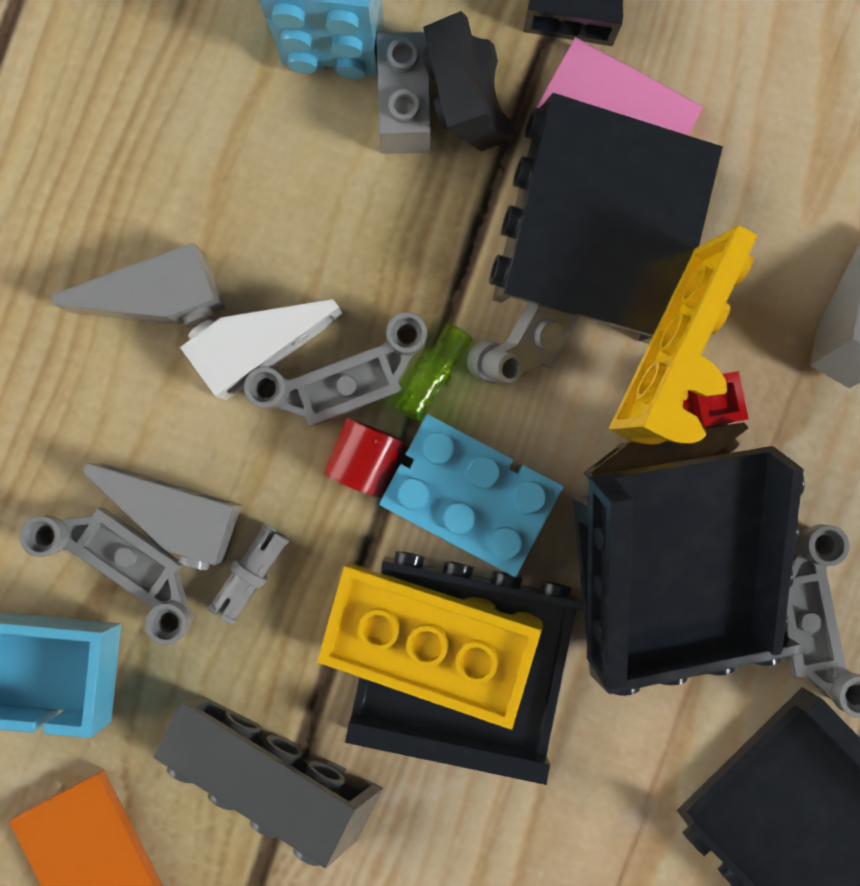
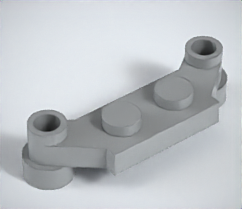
M528 302L505 343L498 344L484 340L476 343L471 348L467 358L468 369L478 379L490 383L502 381L510 384L516 382L523 373L540 365L551 368L580 316Z
M404 312L397 314L390 320L387 326V340L383 345L292 380L285 379L272 368H256L245 379V395L252 404L260 408H278L305 417L309 427L319 425L402 393L399 382L414 355L426 343V325L414 313ZM404 330H411L417 337L412 343L404 344L398 339L400 333ZM269 382H274L276 385L274 395L265 398L263 395L264 386Z
M97 508L90 517L59 519L51 515L37 516L29 519L22 526L20 543L28 554L35 557L54 555L61 550H70L149 605L151 611L146 617L145 628L148 636L154 642L161 645H170L188 633L193 622V612L188 606L179 574L183 565L179 563V559L107 509ZM51 529L54 532V540L50 537ZM170 613H173L178 618V627L170 622Z
M817 524L800 530L798 540L795 542L792 565L794 579L793 585L789 590L787 607L788 628L784 635L801 644V654L786 657L789 674L795 677L805 676L833 700L837 708L852 717L860 718V675L851 673L845 665L826 572L827 566L838 565L847 557L850 547L849 540L845 532L840 528L832 525ZM818 538V540H819V545H818V547H817V549H816V548H815V541H816V539Z

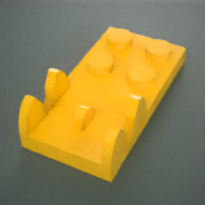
M737 225L694 249L608 430L627 440L644 445L660 444L666 440L674 443H695L706 436V432L697 416L684 410L683 400H687L688 391H692L701 397L726 394L727 383L723 374L711 361L701 355L711 334L716 333L723 326L729 315L730 305L726 302L734 285L741 283L751 269L754 257L750 255V252L758 237L757 234L741 225Z
M348 563L344 565L317 663L512 730L543 628V622L538 617L527 612H515L513 615L499 612L495 609L496 605L484 598L470 597L462 600Z

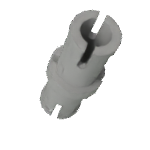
M263 523L261 530L243 557L234 560L230 566L231 575L214 601L209 604L208 609L214 615L219 611L223 612L219 617L220 619L231 624L236 623L237 617L255 590L263 588L268 581L266 573L284 546L289 543L290 540L284 534H276L278 530Z

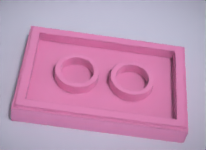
M576 37L536 107L540 108L552 93H556L685 135H689L703 109V106Z

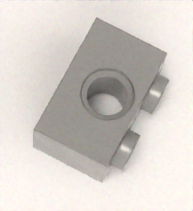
M424 32L377 33L379 135L382 154L430 152L429 73L426 69L422 53L423 49L428 46Z

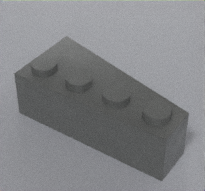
M205 696L181 702L153 758L168 767L167 772L170 776L178 781L197 785L209 793V800L216 806L226 810H235L251 820V827L261 835L270 838L277 837L294 848L293 853L306 864L312 866L321 865L326 869L358 840L383 787L367 780L364 788H361L343 777L346 768L330 760L324 764L302 758L301 745L285 737L269 735L265 739L259 736L262 730L261 725Z

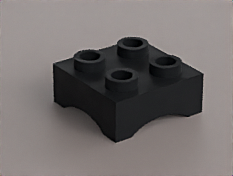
M462 11L424 26L423 29L428 47L422 51L423 59L429 75L432 79H436L440 97L435 98L434 104L442 126L448 128L458 135L461 140L467 141L480 151L516 139L513 122L504 114L496 97L494 79L498 58L494 44L489 39L477 38L471 34L468 17Z

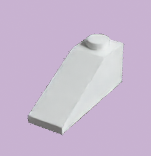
M334 299L221 317L216 322L213 319H209L192 329L188 334L190 340L180 348L215 397L227 400L244 388L245 379L251 371L259 367H273L341 318L343 313Z

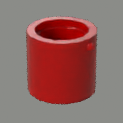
M347 417L323 474L354 490L383 498L406 442L373 426Z

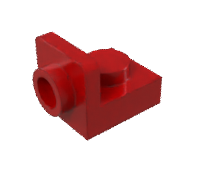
M739 371L723 374L727 383L726 394L701 397L692 391H688L687 400H683L684 410L697 416L703 428L749 420Z

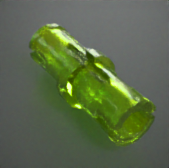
M446 323L425 359L420 358L414 368L417 372L394 407L412 420L414 419L416 422L421 423L442 387L447 388L453 378L450 375L461 356L473 341L471 336L462 329Z

